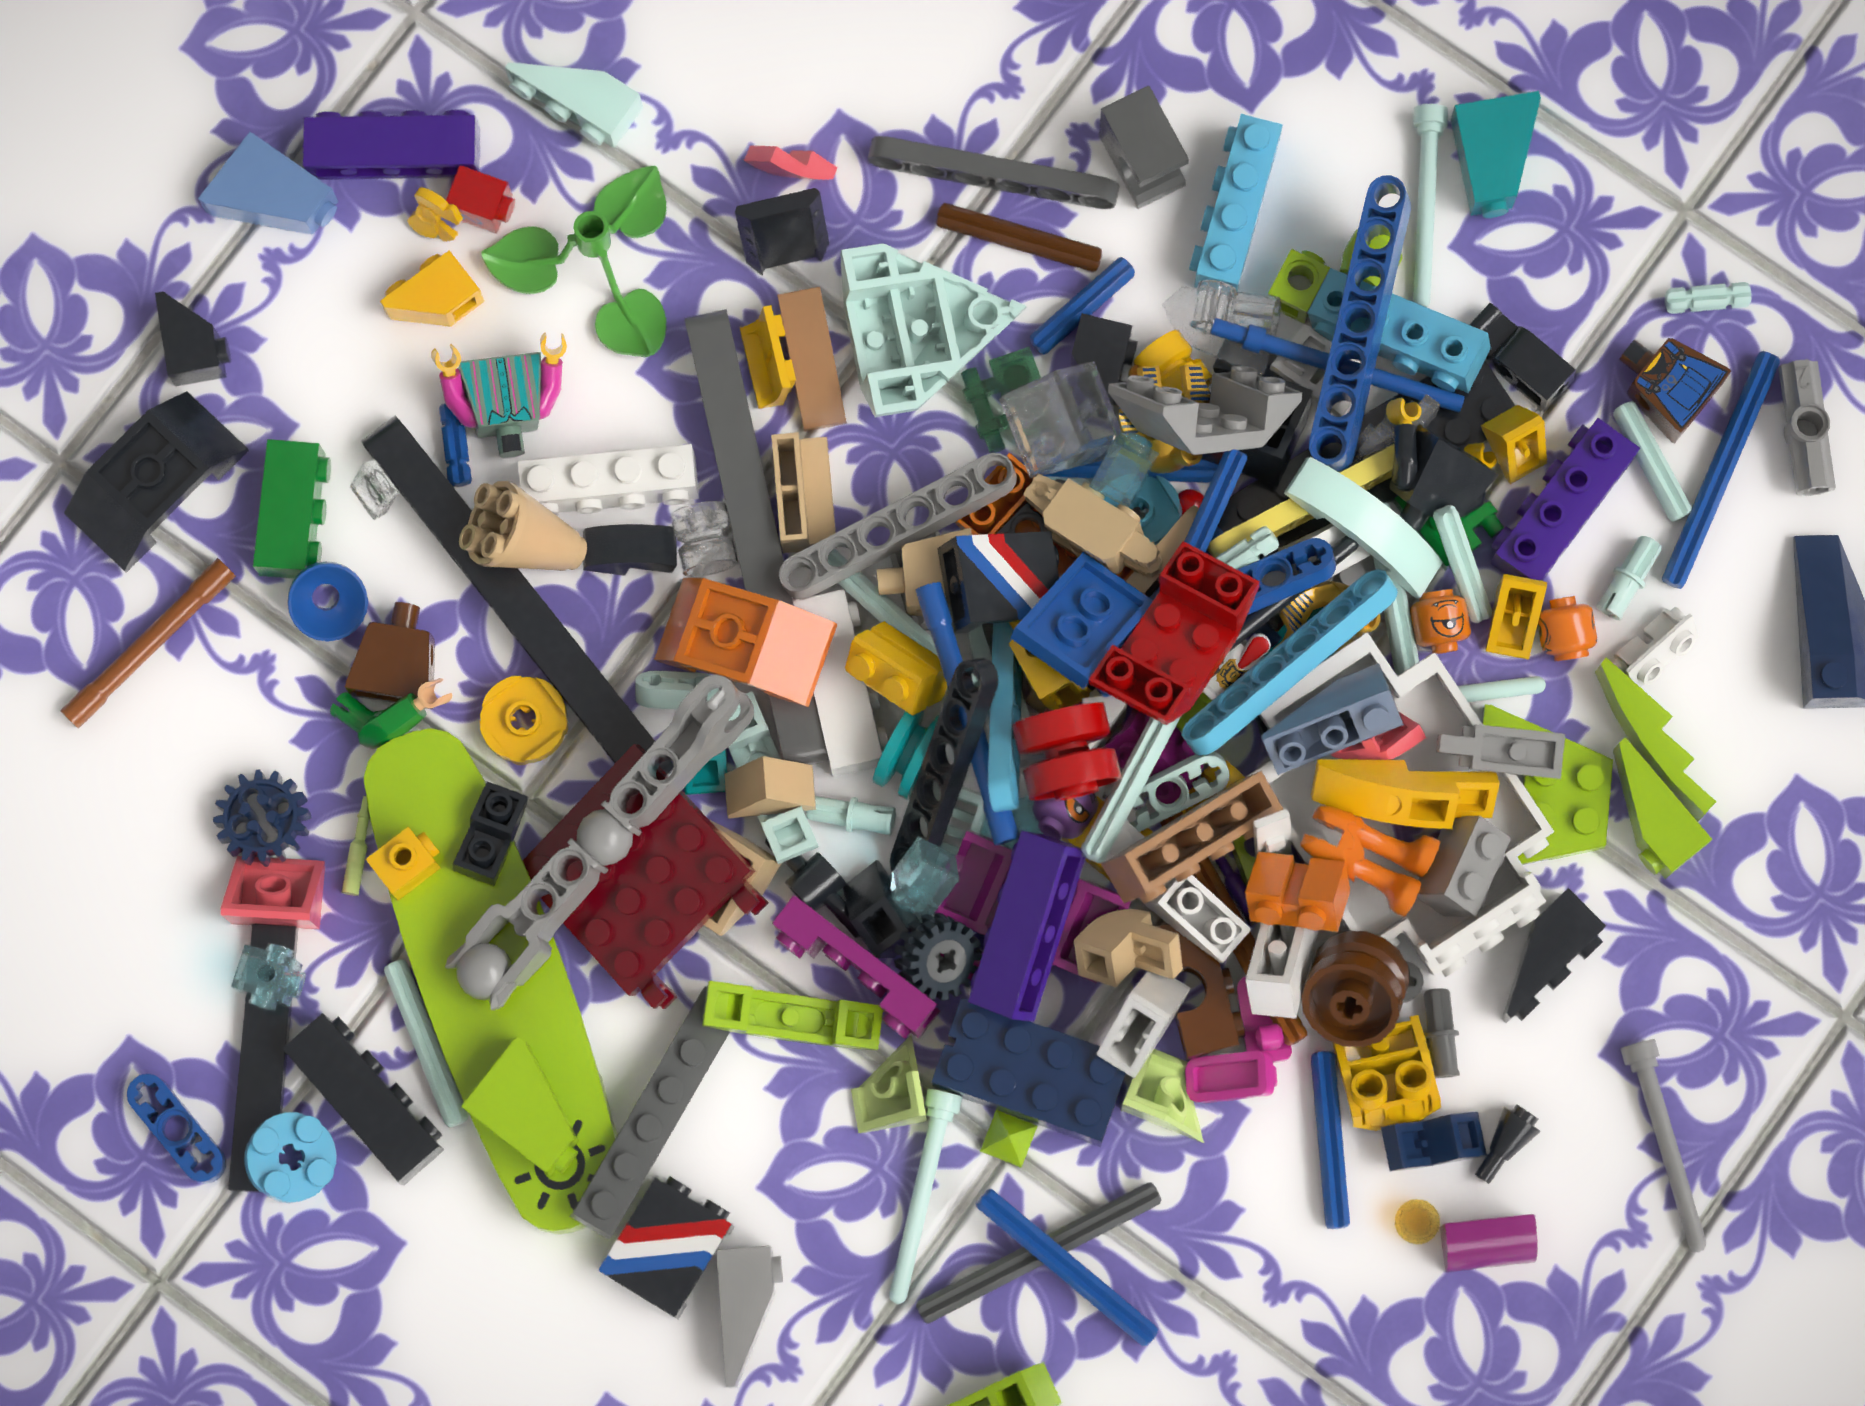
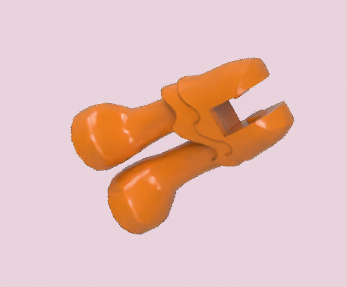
M1318 806L1312 819L1325 825L1326 828L1342 833V837L1336 847L1324 839L1304 834L1300 846L1313 858L1346 861L1348 879L1354 882L1355 877L1372 885L1386 896L1389 908L1395 914L1405 917L1417 898L1421 881L1394 872L1366 859L1363 847L1392 861L1406 871L1418 877H1423L1435 859L1440 841L1431 836L1424 835L1413 842L1398 840L1364 823L1361 817L1354 816L1353 813L1331 806Z

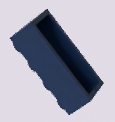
M961 997L948 1034V1041L954 1043V1047L947 1044L944 1045L931 1082L932 1088L962 1096L963 1099L1101 1147L1126 1073L1096 1055L1100 1048L1099 1045L1030 1021L1010 1019L969 1003L968 999Z

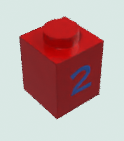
M461 165L446 198L448 204H453L458 208L463 217V222L496 234L502 222L508 223L515 207V199L512 198L513 195L507 181Z

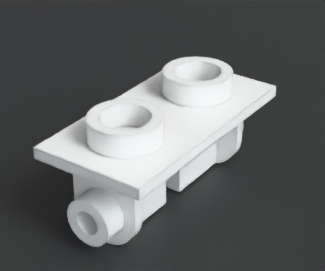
M1676 606L1671 610L1665 609L1643 629L1644 634L1652 642L1647 645L1636 635L1614 654L1615 660L1612 663L1627 674L1639 687L1653 683L1661 675L1663 668L1676 656H1682L1687 653L1694 645L1695 639L1699 637L1693 615L1689 613L1685 616Z

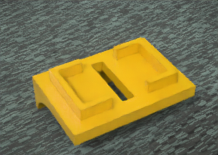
M768 305L763 306L760 316L756 321L739 327L758 409L783 405L796 381L792 360H784L779 337L785 336L781 314L774 315L772 306Z

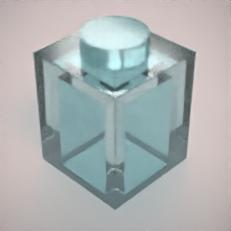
M1121 432L1112 442L1089 487L1117 503L1129 507L1137 497L1160 453L1153 450L1152 443L1143 436L1136 433H1129L1127 435Z
M917 837L889 875L892 900L907 912H918L922 915L928 913L933 916L959 881L956 855Z

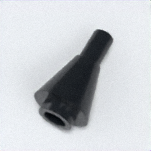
M1518 1104L1515 1105L1512 1111L1504 1106L1489 1147L1490 1152L1475 1175L1490 1184L1504 1162L1509 1161L1542 1132L1535 1127L1539 1118Z

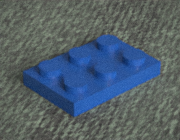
M1083 552L1019 622L1010 638L1084 689L1089 684V678L1110 647L1114 645L1120 648L1153 600Z

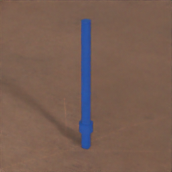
M1216 317L1214 318L1210 330L1211 335L1242 344V349L1259 354L1260 350L1326 370L1329 353L1266 334L1265 328L1249 324L1247 328ZM1348 360L1342 365L1340 373L1351 375L1359 370L1361 363ZM1377 368L1374 369L1371 382L1373 386L1458 413L1462 408L1465 397L1463 395Z

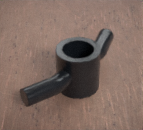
M766 838V839H765V844L771 849V847H770V845H769V843H768V840H767V838ZM816 852L808 861L802 855H799L784 862L794 872L785 881V884L797 898L816 912L825 905L854 938L860 936L850 921L846 901L837 893L847 883L820 853Z

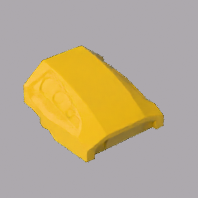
M1418 1015L1409 1016V1021L1396 1023L1394 1030L1381 1042L1366 1047H1344L1332 1042L1347 1096L1353 1127L1378 1131L1381 1130V1127L1392 1124L1419 1122L1441 1108V1098L1431 1057Z

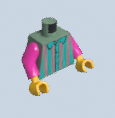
M546 332L541 335V351L546 356L542 360L541 353L535 352L461 361L459 351L452 344H450L452 356L446 362H440L439 353L436 348L431 352L433 362L442 371L439 374L446 406L465 427L474 428L477 437L496 436L499 456L502 458L523 455L525 449L522 433L538 430L539 420L548 417L555 405L562 385L563 361L560 357L565 354L567 349L566 338L563 333H561V345L556 349H550L545 345Z

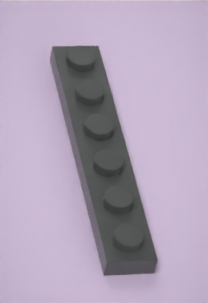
M706 986L697 997L570 1216L608 1240L613 1236L730 1031L702 1026L707 992Z

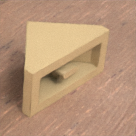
M762 756L725 774L728 819L785 813L802 806L804 811L816 810L812 765Z

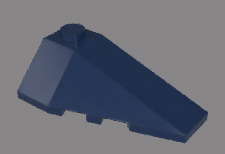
M1839 535L1794 536L1793 547L1803 709L1865 707V599Z

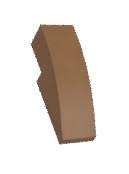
M820 287L777 295L789 358L792 360L796 377L795 388L804 432L847 424Z

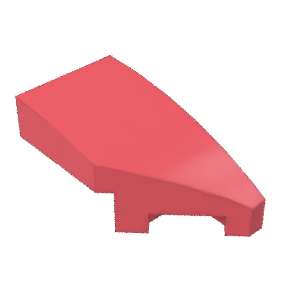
M750 145L744 159L745 162L759 170L781 177L830 180L834 178L837 171L836 166L814 151L791 150L789 155L777 146Z
M1399 712L1403 722L1402 726L1330 755L1339 759L1391 760L1426 739V736L1418 723Z

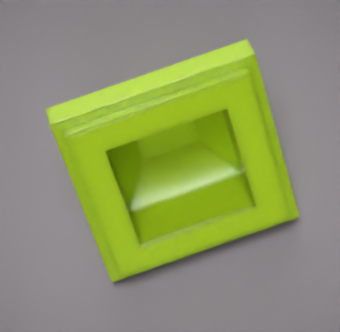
M996 1110L980 1152L1022 1168L1038 1126Z

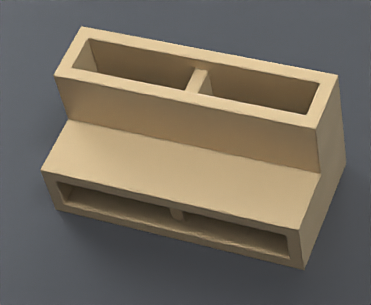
M798 432L771 435L781 546L783 553L800 552L836 533L827 437L800 439Z

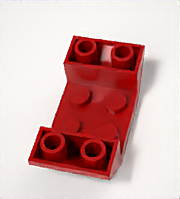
M1184 541L1181 542L1159 575L1160 592L1122 648L1120 649L1112 645L1089 678V684L1166 726L1192 708L1236 642L1260 587V581Z

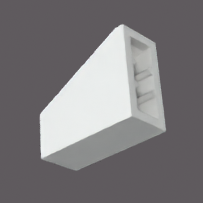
M1148 971L1128 996L1096 1055L1135 1078L1175 1018L1191 988L1175 978L1170 979Z

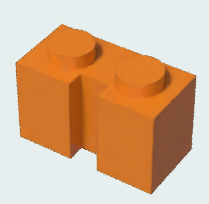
M1258 852L1245 891L1250 921L1266 925L1277 924L1302 927L1309 930L1338 932L1350 894L1346 861L1310 858L1309 864L1294 863L1293 855Z

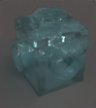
M268 943L266 950L245 944L231 987L238 993L251 996L249 1004L275 1011L277 1004L290 1007L292 998H299L304 987L306 974L301 972L303 965L297 959L292 958L294 951ZM272 973H275L274 978L271 981H268L269 976Z

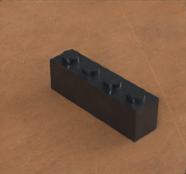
M322 1013L282 1049L400 1184L405 1186L444 1151L437 1142L443 1135L426 1115L420 1120L414 1116L408 1109L414 1101L397 1082L391 1087L387 1085L379 1075L385 1068L368 1049L360 1054L350 1041L356 1035L339 1016L332 1021Z

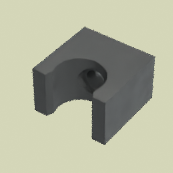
M1150 85L1101 108L1099 137L1138 209L1186 186V180L1180 168L1189 164V158Z

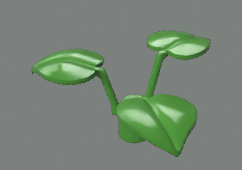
M656 165L630 171L606 185L596 197L594 211L584 212L576 218L573 225L574 234L567 236L568 242L560 255H558L559 246L556 238L544 228L534 226L516 229L504 236L493 246L481 252L486 267L501 284L519 293L537 294L550 289L556 284L558 279L556 265L563 264L574 246H577L579 252L589 258L598 257L600 259L612 295L616 301L605 304L596 316V334L602 344L618 354L649 357L654 355L664 342L666 316L661 302L654 294L645 289H635L623 298L607 254L611 246L610 234L616 233L618 229L627 237L642 238L654 233L663 224L667 213V203L659 169Z

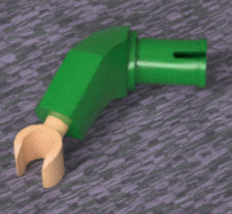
M438 678L422 684L418 690V697L414 693H409L386 709L373 712L353 698L350 693L343 692L336 700L347 707L349 711L333 703L330 714L356 731L361 745L370 749H377L390 740L406 734L427 715L424 708H434L446 704L452 699L453 694L449 693L440 698L436 697L434 688L436 684L443 681L442 678Z

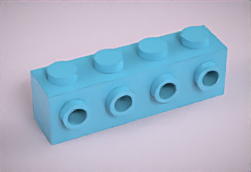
M1241 114L1238 126H1229L1223 146V151L1230 152L1226 167L1218 165L1212 185V191L1219 192L1215 207L1206 206L1200 230L1208 233L1204 247L1195 245L1189 267L1190 271L1196 272L1194 289L1236 299L1280 142L1283 124Z
M1330 268L1308 311L1310 323L1314 331L1330 342L1333 340L1347 280V274ZM1362 281L1359 288L1364 291H1370L1375 289L1376 286ZM1392 293L1378 356L1392 361V365L1403 373L1415 375L1418 372L1432 378L1431 381L1444 390L1454 392L1457 388L1469 393L1491 349L1488 333ZM1368 318L1356 319L1351 324L1350 331L1355 333L1365 331L1369 327L1371 320Z

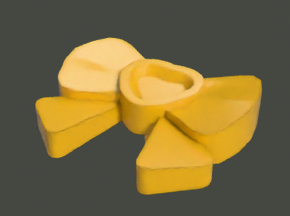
M420 187L414 194L419 205L416 211H413L408 218V224L419 235L429 238H436L439 235L442 241H454L458 232L442 221L441 218L443 217L459 225L463 217L458 208L453 204H448L443 197L434 191Z

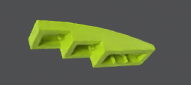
M1606 657L1595 671V674L1615 718L1633 747L1691 815L1699 821L1717 801L1684 773L1695 758L1662 730L1673 716Z

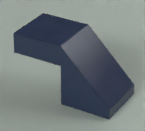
M1478 1111L1448 1114L1426 1121L1399 1123L1381 1127L1390 1172L1420 1169L1487 1156Z

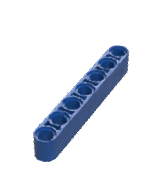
M1382 175L1370 183L1366 193L1309 440V451L1312 458L1339 473L1351 467L1354 460L1411 212V202L1403 182L1392 175ZM1387 194H1397L1400 196L1394 206L1386 208L1379 206L1381 198ZM1378 235L1390 237L1388 244L1381 249L1369 247L1371 240ZM1369 276H1376L1381 279L1379 285L1373 290L1364 291L1359 288L1361 282ZM1368 318L1371 320L1369 327L1365 331L1360 333L1350 331L1351 324L1356 319ZM1350 359L1361 361V366L1355 373L1351 375L1340 373V369L1346 361ZM1340 401L1352 403V407L1346 415L1341 417L1331 415V409L1336 403ZM1339 443L1342 445L1341 452L1332 459L1321 457V452L1327 444Z

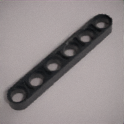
M986 658L962 661L955 669L890 854L889 862L892 875L901 884L924 881L932 873L997 691L998 673L993 663ZM974 668L980 676L981 684L979 690L975 688L972 680ZM960 706L964 708L967 715L966 727H963L959 719ZM947 743L953 750V764H950L946 756ZM934 780L940 787L941 797L939 801L933 793ZM921 817L924 818L927 824V837H924L920 829ZM908 853L911 854L914 860V873L910 871L908 866Z

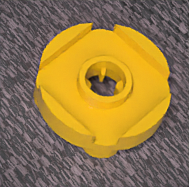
M522 676L505 678L488 691L482 703L480 731L485 742L497 756L516 765L536 763L549 757L559 748L569 728L567 708L561 695L549 682L537 677L536 679ZM521 709L524 713H529L532 710L536 715V719L531 720L534 725L528 730L523 727L515 729L512 726V721H517L516 717H513L516 711Z

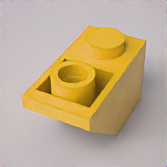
M450 250L443 255L435 254L429 257L419 267L420 272L407 281L402 279L392 284L386 290L385 297L380 300L385 313L391 320L451 327L485 302L479 287Z

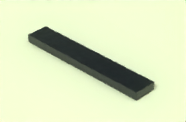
M252 924L228 1190L263 1193L253 1186L247 1176L244 1154L252 1134L265 1120L281 1114L283 1110L287 1054L282 1048L289 1043L299 928L296 926Z

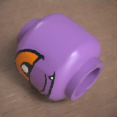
M1095 793L1064 801H1055V798L1034 801L1032 810L1039 822L1038 828L1044 835L1058 840L1061 837L1074 839L1083 834L1097 812L1099 803Z

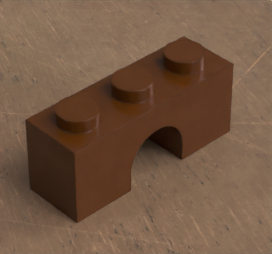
M1169 924L1157 926L1179 935L1183 966L1181 972L1196 976L1203 984L1205 990V999L1197 1008L1176 1014L1175 1020L1185 1060L1188 1062L1196 1057L1213 1056L1238 1050L1240 1046L1239 1038L1245 1037V1029L1240 1011L1232 1012L1228 999L1229 994L1235 993L1229 968L1221 969L1219 961L1192 943Z

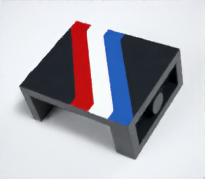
M1051 531L955 536L937 548L945 597L952 617L954 634L969 633L982 624L1020 622L1059 579V553L1056 546L1053 545Z
M671 1176L668 1177L665 1183L655 1177L598 1271L679 1320L688 1305L685 1303L716 1250L726 1234L730 1235L735 1227L727 1221L730 1212L708 1199L703 1206L690 1199L688 1196L692 1189Z

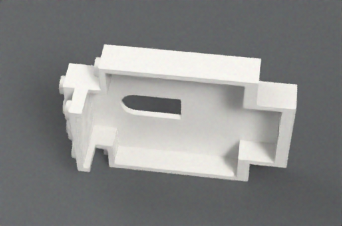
M1365 633L1324 660L1259 714L1269 730L1337 679L1379 663L1398 711L1418 723L1426 736V739L1391 760H1405L1408 771L1488 772L1470 770L1469 767L1458 766L1459 755L1436 753L1438 735L1462 736V726L1483 725L1436 653L1428 655L1397 676L1369 633ZM1329 754V755L1324 756V757L1319 758V759H1339V758H1334V757H1332V756ZM1270 760L1247 776L1259 771L1263 772L1284 810L1287 809L1290 814L1291 844L1303 863L1309 864L1310 858L1313 857L1300 846L1304 834L1324 839L1336 847L1342 837V833L1326 828L1325 825L1312 819L1317 807L1325 806L1313 801L1311 798L1317 760L1279 775ZM1496 772L1500 784L1492 818L1484 819L1511 837V840L1505 851L1504 862L1497 870L1488 889L1487 900L1476 917L1443 916L1418 898H1416L1409 913L1402 917L1395 914L1389 908L1387 898L1382 892L1355 877L1354 882L1349 879L1350 894L1342 917V921L1349 931L1373 933L1387 939L1395 947L1400 943L1396 936L1403 932L1430 974L1435 976L1442 972L1444 977H1447L1466 965L1467 961L1464 956L1477 947L1483 953L1504 939L1501 931L1515 922L1521 928L1539 917L1542 913L1538 907L1547 902L1539 890L1542 887L1533 873L1526 871L1517 856L1524 853L1528 859L1549 845L1546 837L1552 834L1554 830L1516 774ZM1361 817L1365 824L1393 837L1384 822ZM1363 847L1366 859L1394 872L1419 880L1420 877Z

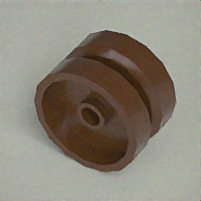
M1345 931L1326 940L1317 950L1301 995L1303 1013L1310 1026L1326 1040L1344 1047H1366L1381 1042L1394 1030L1409 985L1408 965L1400 950L1387 939L1367 931Z

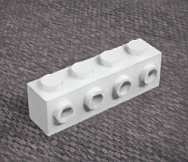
M692 444L518 461L520 488L555 515H559L560 512L576 511L580 514H592L602 511V508L611 507L633 510L643 508L646 504L661 502L665 505H682L688 503L689 500L699 499L696 458Z

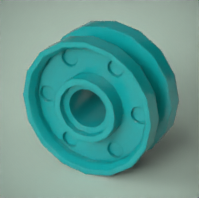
M925 710L913 716L906 711L904 712L879 759L872 778L873 783L884 787L896 772L901 774L902 778L898 788V796L909 800L939 717L937 715L926 728L921 725Z

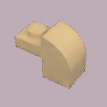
M1124 909L1104 914L1092 921L1074 939L1078 974L1113 987H1117L1135 967L1170 979H1174L1183 970L1179 935L1152 926L1151 913L1149 911Z

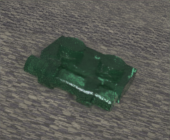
M1030 346L989 360V367L993 375L991 378L981 381L975 367L960 373L965 388L962 390L967 404H972L978 424L975 426L979 439L985 440L989 453H996L1005 449L1001 433L1011 428L1018 444L1059 430V424ZM999 393L1006 413L994 416L988 397Z

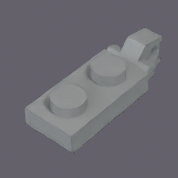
M1475 724L1474 726H1462V736L1438 735L1436 753L1459 755L1458 766L1469 767L1470 770L1561 779L1565 734Z

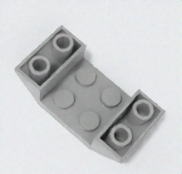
M1249 366L1231 367V372L1213 374L1210 404L1198 403L1181 396L1182 391L1177 388L1154 385V379L1146 376H1129L1127 382L1112 383L1108 387V393L1138 432L1192 455L1225 452L1232 449L1262 448L1302 400V392L1285 386V380L1277 377L1257 375L1258 370Z

